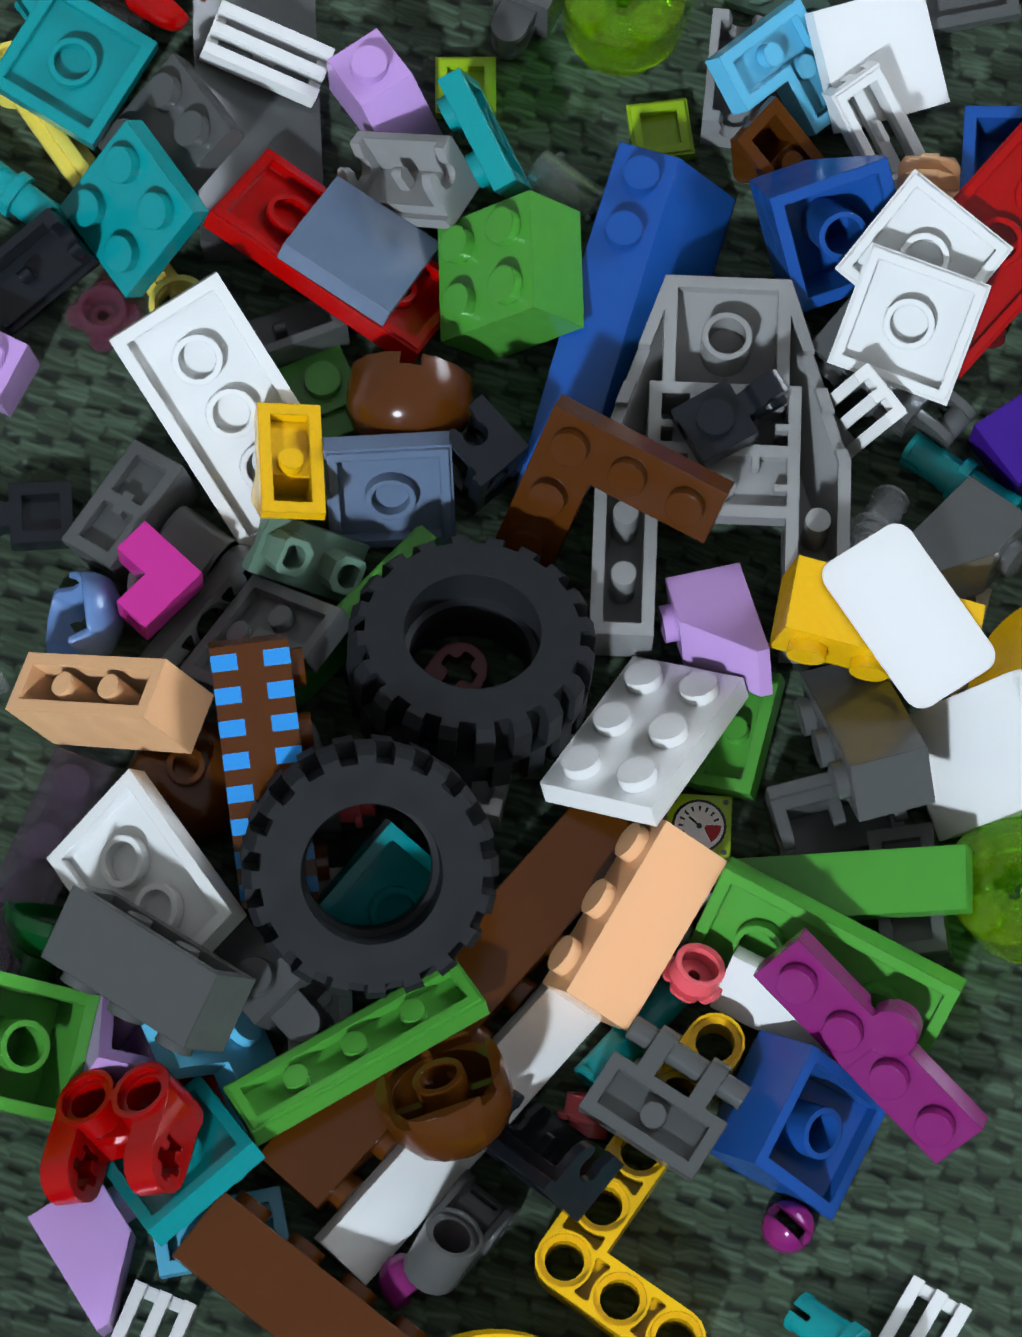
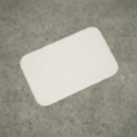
M896 523L889 524L830 560L824 566L822 572L824 585L904 699L913 707L921 709L931 707L990 669L994 664L995 650L993 645L908 527Z

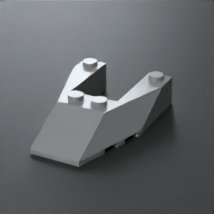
M666 275L639 341L638 350L626 380L623 381L617 396L611 419L699 464L672 420L671 409L726 379L737 395L753 380L770 370L776 369L788 388V393L784 394L788 402L774 412L753 421L759 431V439L713 464L708 469L735 482L715 524L781 526V586L782 576L799 555L829 562L850 549L851 458L848 449L844 447L834 417L835 409L828 388L824 386L815 359V348L793 282L790 279ZM594 487L589 619L594 623L596 636L594 654L596 656H638L651 658L654 638L657 526L659 520ZM778 650V663L800 664L789 659L786 655L787 652ZM824 662V663L821 664V665H831V664Z

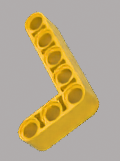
M708 1013L698 1017L690 1025L679 1042L698 1053L696 1041L701 1036L708 1033H717L723 1036L729 1042L732 1049V1054L723 1062L732 1067L730 1074L733 1075L745 1049V1036L741 1026L732 1017L723 1013ZM664 1064L656 1075L658 1079L669 1086H680L687 1089L690 1093H692L697 1085L667 1064ZM715 1096L714 1099L711 1101L707 1110L710 1109V1107L716 1100L717 1096ZM614 1135L604 1150L616 1156L624 1166L601 1194L610 1195L618 1202L621 1209L619 1218L609 1225H597L592 1223L585 1214L576 1222L561 1211L540 1241L535 1252L534 1273L537 1281L547 1293L610 1337H656L657 1332L669 1324H678L686 1328L691 1337H706L702 1321L692 1311L610 1255V1252L668 1170L658 1162L652 1168L644 1171L628 1167L621 1156V1150L627 1142ZM558 1248L572 1249L582 1259V1272L576 1278L569 1281H560L553 1278L545 1266L547 1256ZM613 1286H624L635 1294L638 1301V1309L631 1317L624 1320L611 1318L601 1307V1295Z

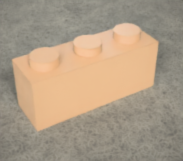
M28 652L5 710L53 744L192 754L214 695L167 659Z
M661 820L657 827L634 822L624 830L615 846V855L617 857L604 879L596 881L587 891L581 905L583 914L572 933L563 937L552 950L548 960V968L550 970L542 984L601 1022L627 1032L728 862L666 820Z

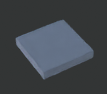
M337 175L283 243L277 258L383 327L438 251V241Z
M450 431L323 437L329 530L362 541L370 546L369 549L395 548L417 526L422 525L437 537L439 545L449 544V537L456 536L452 447L449 442Z

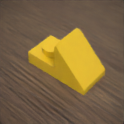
M257 402L254 414L256 473L251 491V501L259 517L325 520L326 502L321 406Z

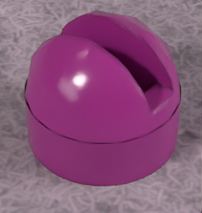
M784 1199L772 1204L767 1209V1212H765L762 1219L763 1224H761V1231L765 1242L773 1250L783 1254H793L803 1250L802 1248H805L810 1243L815 1232V1221L811 1211L804 1204L792 1199ZM780 1210L805 1231L799 1240L786 1226L774 1218Z
M398 1253L388 1257L380 1269V1291L395 1312L411 1303L412 1301L408 1297L417 1290L404 1272V1258L407 1253Z

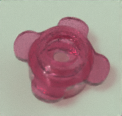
M110 281L96 282L91 288L83 292L77 304L70 305L66 312L68 325L73 329H81L90 338L91 347L98 352L112 350L113 346L108 339L141 318L139 308L135 304L125 303L121 293ZM101 312L109 314V318L105 321H100L97 317Z

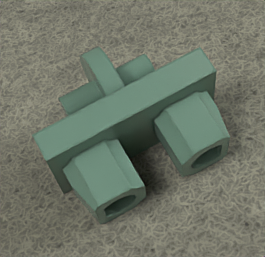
M260 518L256 539L244 558L242 568L248 572L341 602L361 583L367 568L364 560L370 546L357 539L299 519Z

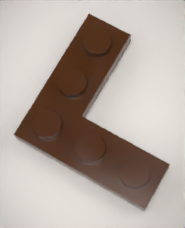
M562 394L552 409L495 539L505 540V548L518 552L522 546L540 555V565L545 568L550 564L555 565L590 487L593 486L704 544L735 482Z

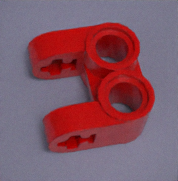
M159 1062L139 1064L126 1072L118 1082L101 1069H91L80 1073L62 1089L57 1100L56 1113L39 1170L40 1183L45 1196L56 1206L92 1202L101 1190L109 1161L112 1162L123 1157L124 1174L128 1185L134 1193L139 1196L175 1193L181 1188L185 1180L196 1137L203 1124L204 1112L200 1103Z

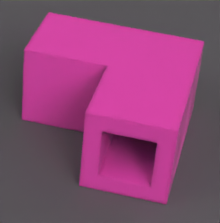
M144 521L116 547L119 562L139 579L116 602L119 615L148 641L204 587L203 573L149 523Z

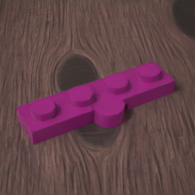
M806 928L802 929L759 964L753 976L935 1164L983 1130L988 1116L917 1043L922 1033L923 1022L921 1015L914 1006L900 999H887L880 1002L874 1008L871 1005V995Z

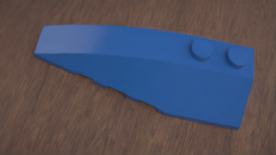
M623 142L619 143L582 260L584 328L560 336L529 439V449L519 475L516 490L552 409L562 394L611 418L617 396L623 381L626 380L638 350L639 341L665 276H713L736 199L678 157Z

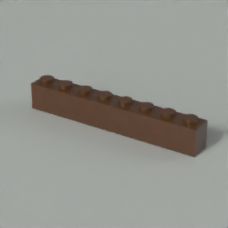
M570 807L495 890L497 896L492 914H485L479 925L483 932L472 949L464 946L455 956L458 963L486 1000L490 1012L489 1015L461 1030L468 1031L472 1041L486 1044L485 1036L490 1039L495 1036V1033L489 1026L505 1008L514 1015L538 988L539 985L531 978L549 960L550 954L557 943L563 937L572 933L583 914L581 905L587 891L596 881L604 879L617 857L615 855L616 843L624 830L634 823L633 821ZM398 1066V1067L394 1068L393 1070L387 1072V1073H386L387 1079H389L390 1076L392 1075V1073H393L395 1070H397L400 1066ZM377 1079L275 1136L261 1151L266 1158L260 1163L319 1216L329 1205L338 1211L364 1182L357 1174L374 1155L380 1161H383L398 1144L390 1132L374 1098Z

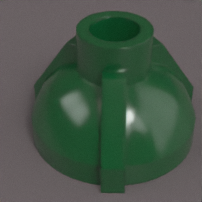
M5 900L1 917L14 958L21 960L18 971L20 976L52 984L57 982L60 969L42 958L41 955L63 907L34 901Z

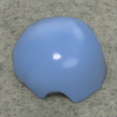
M93 571L69 572V578L75 579L79 583L75 586L58 588L54 591L47 620L46 653L110 656L122 638L124 619L119 615L116 602L120 598L116 584L110 578ZM86 619L87 628L75 633L70 624L82 622Z

